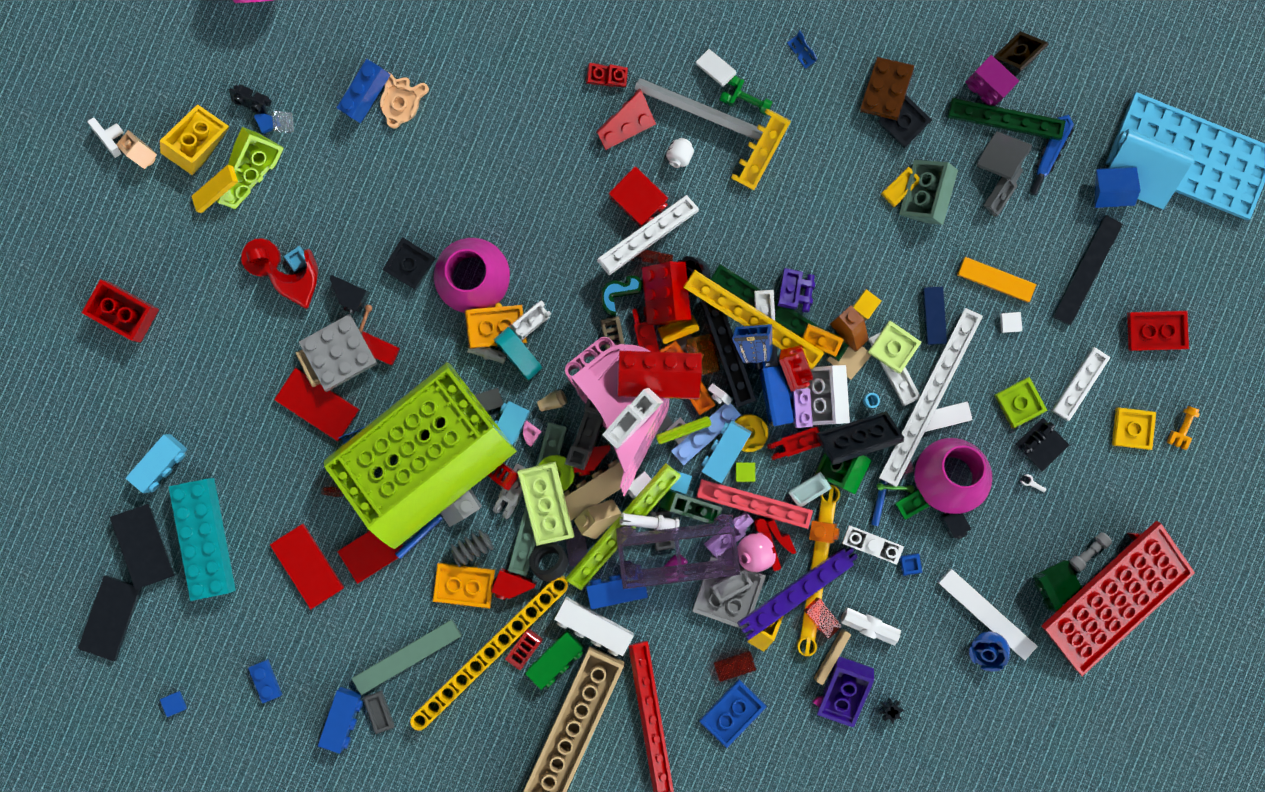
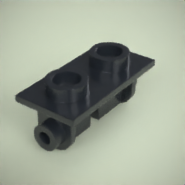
M241 84L235 85L233 89H229L231 101L236 105L249 108L255 113L267 114L266 106L269 107L272 102L268 96L256 92L252 97L253 90Z

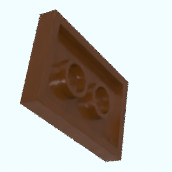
M877 57L860 112L898 120L915 65Z

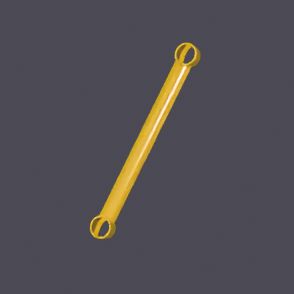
M830 484L832 488L829 491L828 501L824 499L823 494L820 495L821 505L818 518L820 522L833 523L836 502L840 497V491L834 485ZM834 489H835V491H836V497H835L834 500L832 501L833 491H834ZM815 541L811 570L828 558L830 543ZM823 588L806 599L801 636L797 641V649L803 656H811L817 650L815 640ZM806 639V649L804 653L800 649V644L803 640ZM812 640L813 649L811 650V652H809L810 642Z

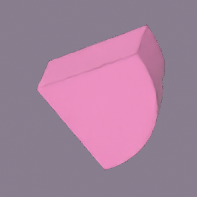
M526 421L523 426V436L525 442L532 447L542 431Z

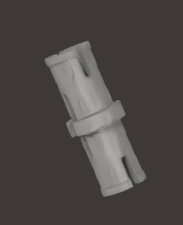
M468 347L467 353L484 357V360L490 359L502 364L505 363L507 357L502 351L491 347L472 349Z

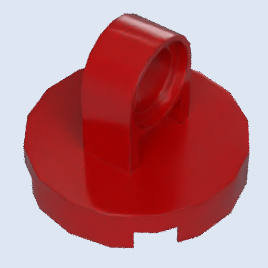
M263 238L254 239L243 248L241 261L244 268L250 274L258 277H267L265 263L271 261L277 268L281 262V253L278 247L271 241Z

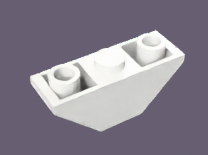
M850 525L842 544L894 564L898 563L904 546Z

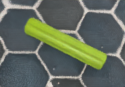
M709 416L657 434L658 444H663L711 426V420Z

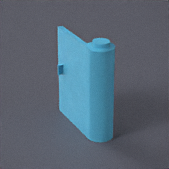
M1127 129L1125 132L1122 131L1117 140L1120 149L1108 168L1137 167L1141 189L1138 199L1164 210L1192 165L1194 156L1130 129Z

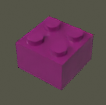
M992 55L965 81L972 92L977 93L982 97L981 99L986 105L991 106L998 104L1019 82Z

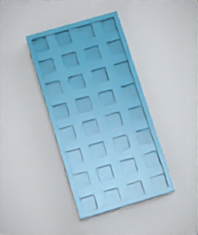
M1135 92L1106 164H1111L1120 149L1117 140L1121 132L1130 129L1194 156L1192 165L1175 192L1246 221L1250 220L1265 184V143Z

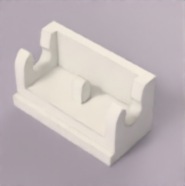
M542 300L508 326L521 341L550 318L551 312H547L544 309L545 304Z

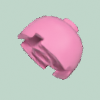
M752 533L745 536L739 542L736 550L740 565L747 571L756 573L770 568L775 562L776 554H773L772 547L774 546L772 542L762 533Z

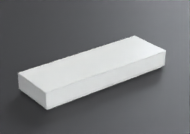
M968 402L936 409L925 432L971 421L972 416Z

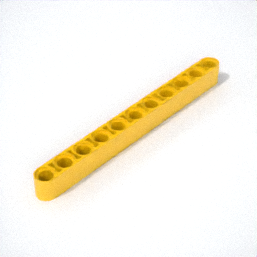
M561 576L554 581H550L437 690L412 716L410 721L412 728L418 731L426 728L557 601L568 588L569 583L566 577ZM561 580L564 582L565 587L559 590L554 586V582ZM542 594H548L551 597V601L544 603L540 597ZM534 607L537 614L535 616L528 615L527 608ZM513 622H522L523 628L520 630L515 629ZM501 634L507 635L509 642L502 643L499 640V636ZM485 649H494L495 655L488 656ZM472 662H479L481 669L475 670L472 667ZM458 676H466L467 682H459ZM444 689H451L453 696H446ZM436 702L439 705V709L433 710L430 707V703ZM416 716L424 717L425 723H419L416 720Z

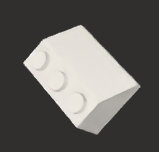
M846 365L814 367L811 369L813 380L809 381L810 386L802 389L810 388L813 425L850 423Z

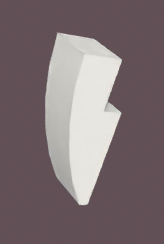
M650 388L643 389L602 435L618 449L647 421L663 401Z

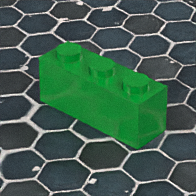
M567 629L526 670L525 674L541 690L545 686L549 688L555 682L554 677L558 673L562 675L569 668L568 663L572 659L576 661L583 654L581 651L583 645Z

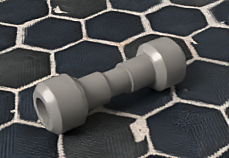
M1100 532L1088 550L1069 560L1071 567L1077 572L1083 571L1086 568V563L1095 553H1098L1102 548L1107 549L1112 544L1111 538L1107 534Z

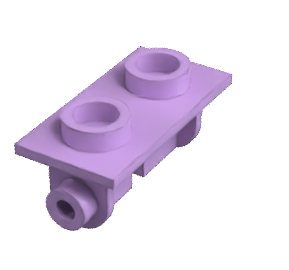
M810 388L797 389L792 393L795 412L793 424H795L796 428L813 427Z

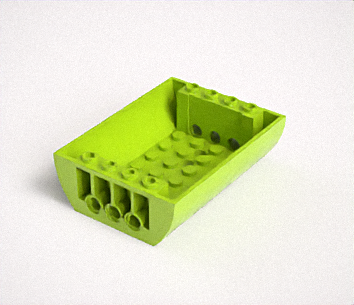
M446 362L324 460V467L366 527L382 542L396 549L515 454L517 450L452 365ZM444 418L445 425L442 428H437L436 423L438 419ZM428 430L430 436L427 440L423 441L421 434ZM397 455L398 463L392 466L390 458ZM377 468H382V476L379 478H375V470Z

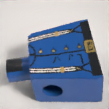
M772 324L735 327L732 339L742 362L754 363L755 369H763L766 366L765 362L770 361L772 355Z

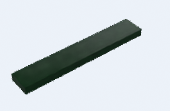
M956 98L951 99L947 116L950 119L1058 141L1062 140L1066 122L1065 120Z

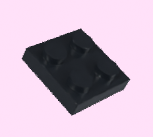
M906 95L898 120L881 117L877 123L905 148L932 119Z
M402 237L382 270L416 290L436 258Z

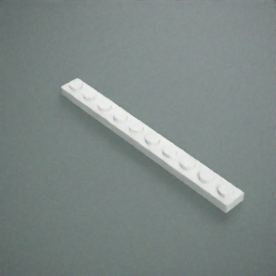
M967 308L964 309L902 432L904 442L896 444L879 479L895 487L898 486L983 318L982 315Z

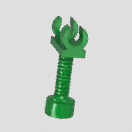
M734 76L728 82L729 85L737 88L734 95L731 96L726 92H722L719 100L733 107L736 99L740 97V99L757 106L760 109V113L767 115L765 111L766 109L770 110L773 101L767 98L761 101L747 93L745 94V92L741 91L745 80Z

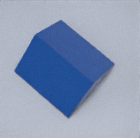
M1137 167L1096 169L1095 208L1135 206L1141 191Z

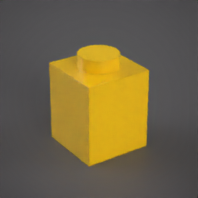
M866 289L852 306L866 321L881 303V300Z

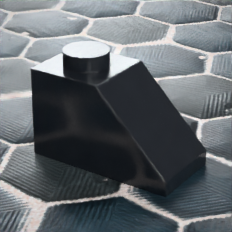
M331 275L330 280L339 304L344 306L343 310L352 314L355 311L361 313L370 292Z

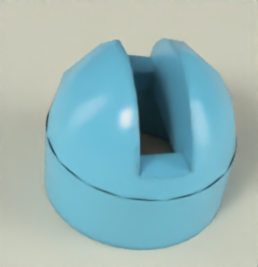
M875 393L866 394L863 398L864 406L869 409L876 408L880 403V398Z

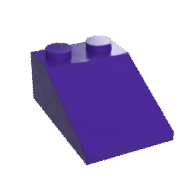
M839 656L830 671L817 715L854 728L873 685L874 668Z

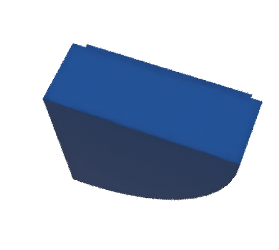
M254 115L263 134L281 126L270 115Z

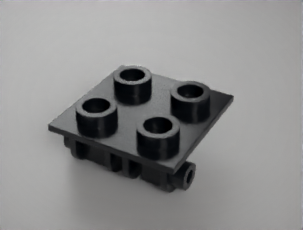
M1044 418L1040 419L1016 443L1018 448L1042 472L1069 446L1054 429L1055 425L1051 422L1048 423Z

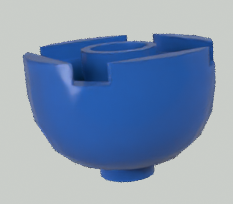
M988 631L975 637L969 648V655L975 664L977 662L981 665V669L991 672L1000 671L1009 661L1010 647L1002 635Z

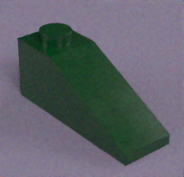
M669 490L662 497L659 507L670 512L716 526L722 511L720 506Z

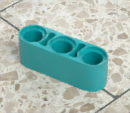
M507 327L493 339L526 380L529 381L543 369L511 328Z

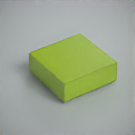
M736 462V482H755V462Z

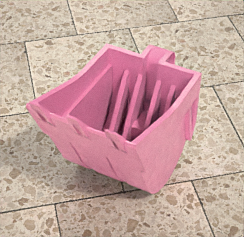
M601 337L570 361L565 367V373L584 403L586 404L589 398L603 418L602 425L607 430L627 405H630L636 399V397H618L619 351H651L637 345H615L608 337ZM604 344L610 346V348H608L605 351L600 350V347ZM587 357L595 358L590 363H585ZM572 369L580 370L573 376L569 374ZM660 398L663 403L647 421L618 449L614 447L623 469L620 485L623 497H625L636 472L668 412L670 398Z

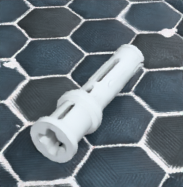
M625 513L620 515L623 517L620 518V525L652 528L656 532L669 531L672 534H677L679 530L678 517L666 518L663 515L650 517Z

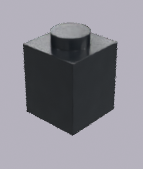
M945 513L939 517L951 538L961 539L968 535L967 531L971 530L963 513Z

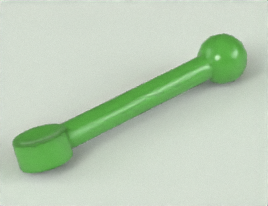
M878 483L876 486L880 491L892 489L906 490L908 493L914 492L913 485L895 487Z

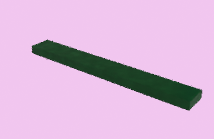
M720 264L710 280L755 308L754 291H760L761 289ZM774 298L775 321L799 337H803L808 324L821 328L796 311L777 306L778 300ZM843 342L836 357L826 352L824 353L839 362L849 345Z

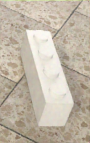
M568 597L565 598L554 619L560 627L573 629L575 635L581 638L586 636L591 639L590 642L597 647L602 645L608 648V652L614 656H623L634 636V633Z

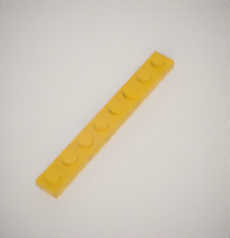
M694 270L684 284L685 289L743 326L772 324V344L781 350L802 345L811 369L816 366L824 355L823 351L698 271Z

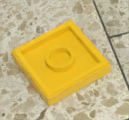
M1116 408L1112 445L1152 450L1156 412Z

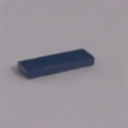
M943 286L923 288L926 345L947 344Z

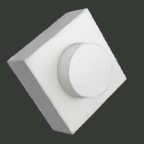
M713 383L708 388L713 394L711 398L719 404L724 402L726 405H729L733 399Z

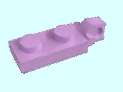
M744 512L730 521L704 545L718 559L746 535L747 527L754 522L747 512Z

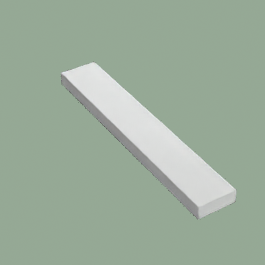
M687 195L600 256L597 262L608 275H611L697 213L699 208Z
M951 568L937 582L992 632L1002 635L1007 640L1009 647L1023 660H1026L1038 647Z

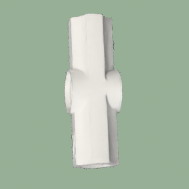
M847 607L842 614V624L859 630L860 633L868 637L878 638L894 646L899 641L901 630L883 623L882 620L868 614L864 615Z

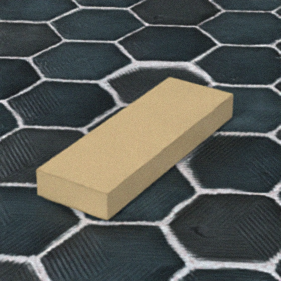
M841 629L814 676L816 682L821 685L824 684L851 636L845 629Z

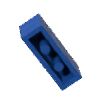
M366 59L338 104L337 109L361 123L391 74Z
M637 570L628 572V576L620 577V574L609 576V580L601 581V578L590 580V584H587L586 588L591 609L648 598L643 573H639Z
M343 687L336 691L318 747L339 754L344 748H348L351 740L348 737L350 730L353 731L357 723V719H355L356 712H360L363 705L360 693Z

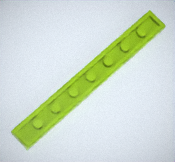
M665 463L623 513L647 516L681 477L680 473ZM620 516L566 577L567 582L582 590L636 527L620 525V518H623Z

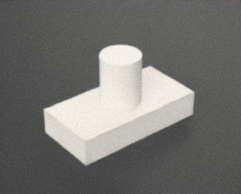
M95 118L87 121L93 132L114 158L121 155L118 146L113 141V139L124 133L120 126L116 123L104 130Z

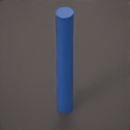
M883 480L880 481V483H882L883 485H888L887 482ZM887 489L878 490L871 525L879 526Z
M438 514L395 553L398 558L401 559L443 518Z

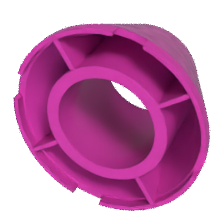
M465 238L455 241L443 250L435 264L434 283L439 296L449 307L462 313L469 309L495 307L503 299L509 287L510 269L505 256L495 245L483 239ZM469 257L483 260L486 266V275L483 282L471 290L457 288L453 279L454 269L457 264Z
M945 438L933 442L923 450L915 465L914 476L917 489H919L925 498L924 500L930 506L944 513L961 514L975 509L987 498L992 486V470L986 456L975 445L962 439ZM946 458H958L969 466L972 473L970 486L957 485L948 478L944 469Z

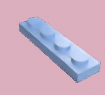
M724 403L709 417L711 426L691 433L671 452L685 465L720 434L725 423L730 424L732 420L735 421L741 414L731 403L729 405Z

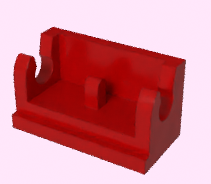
M802 345L782 349L779 361L791 392L810 386L809 381L813 380V375Z

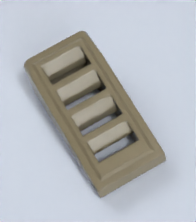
M619 316L600 320L603 337H608L612 341L620 340V342L614 343L615 345H625ZM617 324L615 328L606 329V326ZM618 332V335H613V336H608V335H607V334H610V333ZM605 344L606 350L610 348L609 345Z

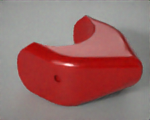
M310 249L304 250L307 267L302 272L294 275L284 274L278 271L271 261L266 262L265 270L278 293L301 307L308 309L318 278V266Z

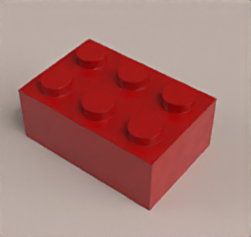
M669 261L642 267L647 325H664L691 320L689 291L684 288V284L687 281L686 262Z
M100 279L81 313L127 339L141 343L160 309L117 285Z

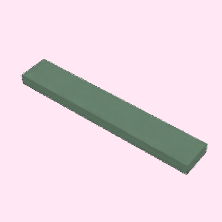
M453 619L351 679L362 695L462 635Z

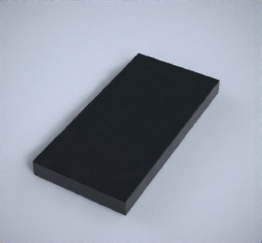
M887 411L816 433V438L832 465L904 442V436Z
M150 504L110 517L135 590L175 576Z
M108 575L103 576L78 649L111 661H116L142 588L135 590L134 585Z

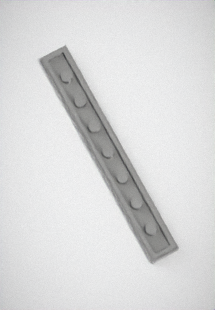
M640 78L635 85V90L640 88L642 93L757 141H759L763 133L755 125Z

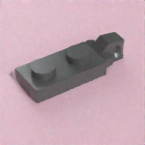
M1022 168L1012 180L1002 177L991 195L987 198L984 206L991 215L997 217L1018 186L1016 182L1023 172Z

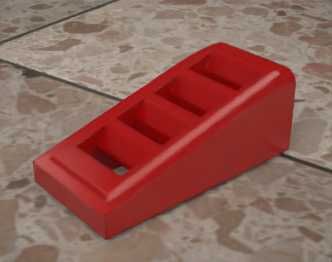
M505 463L498 466L494 474L490 473L487 475L506 490H510L519 477L518 473ZM503 468L504 470L502 471V473L500 474V476L497 477L498 473H499V472L501 471V469ZM508 472L509 474L507 475L505 480L502 481L503 477Z
M528 628L505 660L521 670L543 638ZM528 637L535 642L534 646L526 641L525 638ZM521 643L528 646L531 650L528 651L525 648H523L521 646ZM516 650H521L523 653L526 654V657H523L521 654L516 652ZM513 654L522 660L521 664L512 658Z

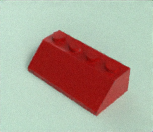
M619 351L618 397H637L643 389L650 388L659 398L699 399L702 353Z

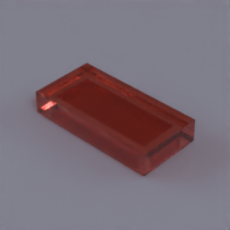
M818 597L804 609V612L827 639H830L842 627Z

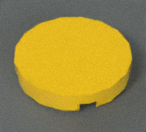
M748 414L742 415L734 421L752 432L742 451L755 452L764 446L768 438V428L760 417Z

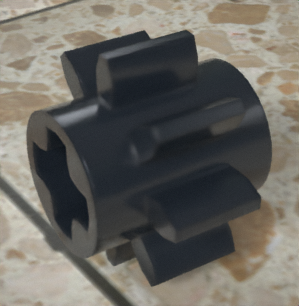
M888 698L887 702H880L882 709H879L878 712L884 714L882 716L884 721L890 719V722L894 724V720L897 718L901 720L900 712H903L904 709L898 707L900 704L898 700L893 703ZM890 707H893L894 710L889 714L887 711H890Z

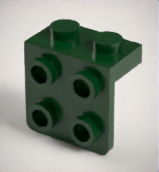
M1062 560L1032 576L1035 580L1034 585L1044 598L1043 603L1045 607L1055 613L1082 589L1067 560Z

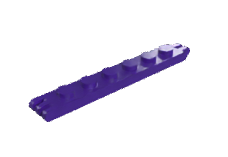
M850 547L846 550L845 548L838 550L738 621L739 627L747 624L741 629L743 633L751 630L745 636L746 639L749 640L851 568L854 565L853 561L858 558L856 553L849 556L854 549Z

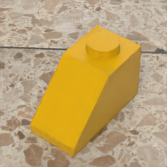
M784 616L749 639L748 643L764 652L775 640Z

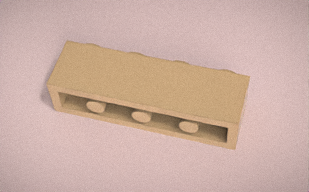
M618 459L608 464L609 469L606 471L599 470L591 475L593 479L589 482L583 480L577 484V489L572 493L569 490L564 493L571 521L578 517L586 508L600 503L621 489L623 469Z

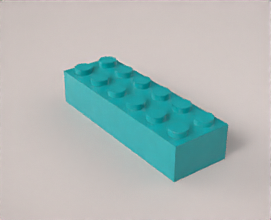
M209 478L168 486L190 601L236 591L215 479Z

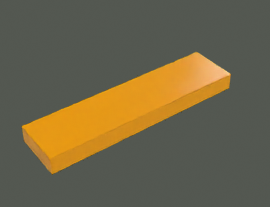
M967 257L963 258L957 273L960 277L1027 303L1030 302L1037 285Z

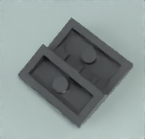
M997 131L982 153L977 167L1012 180L1021 169L1022 162L1031 151L1032 144Z

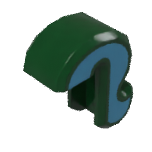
M634 275L627 276L626 284L615 280L604 285L601 290V304L607 314L616 316L615 297L640 293L642 281L639 277Z

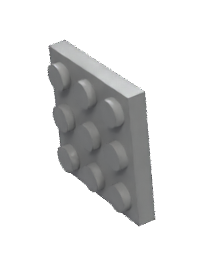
M350 314L299 341L326 392L378 364Z
M711 556L692 612L742 629L747 624L739 627L737 622L754 611L766 576L758 572L747 571L754 586L719 603L710 585L741 570L743 567Z

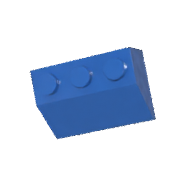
M775 366L760 369L759 373L769 426L793 423L795 412L794 407H791L790 399H793L790 388L787 386V380L782 367Z

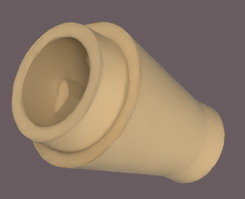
M555 390L537 401L540 411L543 412L564 407L567 404V399L562 390Z

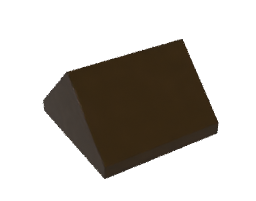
M1020 31L994 58L1010 73L1017 76L1049 44L1044 40Z

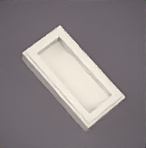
M710 49L696 61L697 66L722 87L736 75V70Z

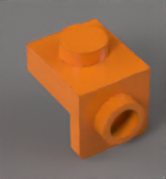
M812 520L809 540L835 543V540L839 538L840 529L837 528L835 523Z

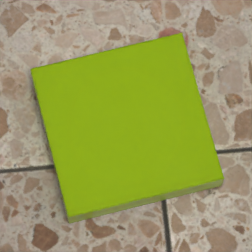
M1030 377L994 394L1011 428H1016L1047 411Z

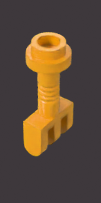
M1187 406L1183 410L1186 416L1179 432L1171 430L1167 440L1168 444L1172 445L1174 443V446H1181L1184 450L1188 449L1192 438L1186 436L1194 417L1198 418L1200 415L1198 414L1199 409Z

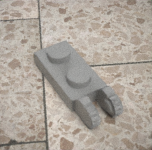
M517 463L513 470L517 472L526 468ZM519 477L510 490L502 488L493 508L495 513H500L506 501L508 505L502 515L505 519L511 516L523 495Z

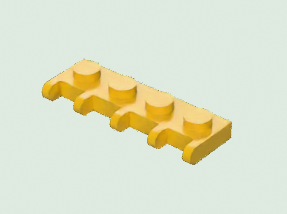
M769 109L765 111L767 115L771 116L767 126L764 127L760 124L757 126V129L763 132L757 145L753 142L748 144L750 148L754 149L748 162L744 159L739 161L741 165L745 166L740 177L735 174L731 176L733 180L752 190H755L791 120Z

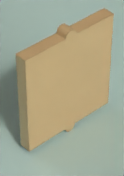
M849 346L839 362L830 356L827 361L833 366L846 365L847 378L852 380L871 355L867 353L868 351L863 346L856 352Z

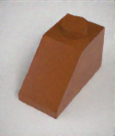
M852 305L830 323L855 352L869 340L865 320Z

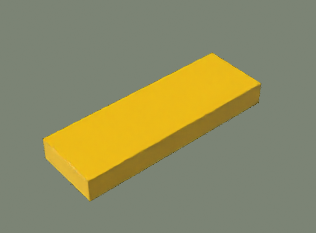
M226 165L192 195L196 212L203 213L238 183L233 166Z

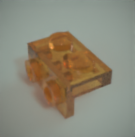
M711 334L687 339L686 349L688 353H702L701 375L720 371Z

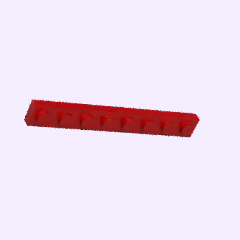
M641 641L629 645L628 648L653 792H674L648 641Z

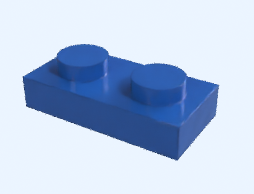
M268 659L248 667L262 704L282 695Z

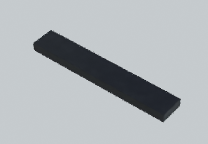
M1107 215L1103 217L1052 316L1053 318L1067 325L1072 324L1123 225L1122 223Z

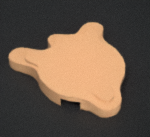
M392 74L384 85V92L380 99V107L387 119V125L390 128H398L402 123L411 120L416 115L420 99L429 92L427 84L420 83L410 87V80L407 77L395 79Z

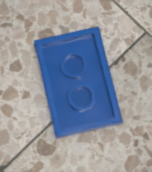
M738 679L699 719V722L728 748L767 706Z

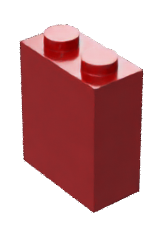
M636 166L609 192V198L639 227L654 219L653 216L657 212L662 213L668 206V197Z

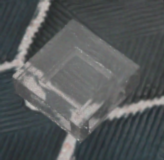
M272 112L275 132H294L292 113Z

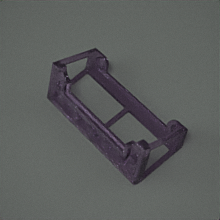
M721 514L714 519L712 524L637 533L630 526L616 529L623 589L740 575L735 526L732 515ZM730 534L732 548L726 549L723 554L717 555L718 560L681 564L679 540ZM675 541L678 565L641 569L640 564H633L631 560L625 561L623 547Z

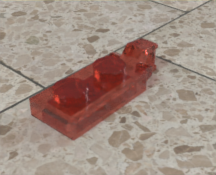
M644 250L631 261H634L635 258H640L644 263L653 264V261H658L660 264L672 261L673 255Z

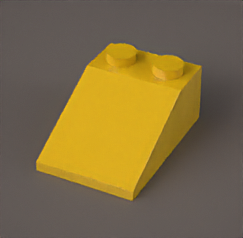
M197 104L160 140V153L193 175L206 162L228 131L229 126Z

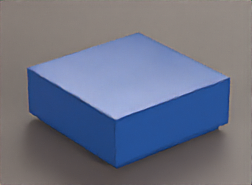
M919 553L900 556L899 560L903 576L922 573Z
M180 691L160 699L167 717L187 709Z

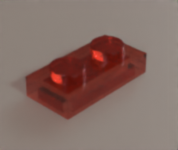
M750 651L713 662L720 682L756 671Z

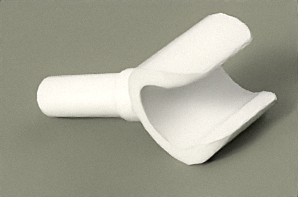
M1029 474L1024 475L1030 480L1028 484L1020 481L1023 486L1030 485L1043 493L1046 491V488L1034 482L1033 477Z

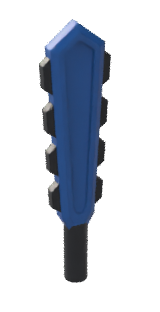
M1069 115L1057 118L1066 121L1062 140L1046 138L1047 145L1043 147L1041 151L1042 158L1036 164L1038 168L1037 176L1029 192L1031 195H1037L1044 177L1053 172L1055 168L1054 162L1059 160L1061 156L1060 151L1067 144L1066 139L1071 137L1074 131V124Z

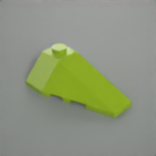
M242 127L234 143L228 165L233 166L238 183L217 200V203L236 209L251 193L250 190L256 183H260L264 179L263 176L268 170H272L276 166L284 147L257 132Z

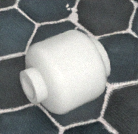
M684 138L673 140L666 153V157L670 161L669 164L675 168L687 166L694 154L692 143Z

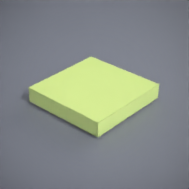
M888 321L867 353L896 373L901 374L921 344V341L893 322Z

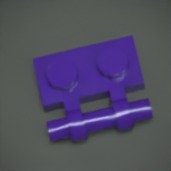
M784 268L777 306L796 310L798 303H801L803 305L802 311L808 313L810 306L813 304L812 291L815 289V276L808 274L807 280L802 279L803 272ZM801 287L805 289L804 296L800 295Z

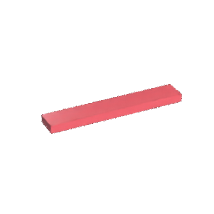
M701 479L696 497L806 529L809 527L813 510L704 479Z

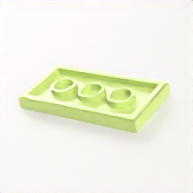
M556 462L518 470L536 546L573 538L574 532Z

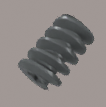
M478 530V537L475 534H471V541L465 537V544L459 540L457 548L451 544V553L459 567H461V563L467 564V558L470 561L474 560V555L479 558L481 551L486 554L488 553V548L494 550L493 543L487 533Z

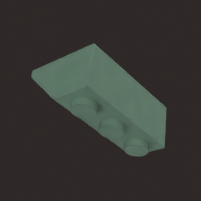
M914 160L912 166L913 173L910 174L906 188L908 191L903 199L899 215L924 223L943 225L958 169L949 162ZM916 173L920 177L919 184L910 190L911 185L916 181L914 178Z

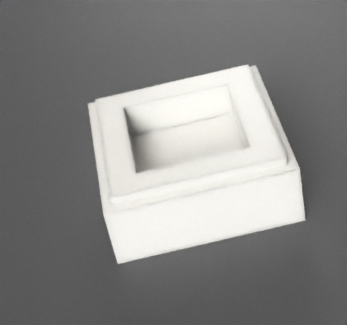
M1021 312L1000 314L1001 333L1022 331Z

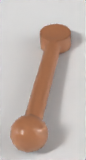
M371 305L365 306L366 311L359 328L361 334L368 314L372 311Z

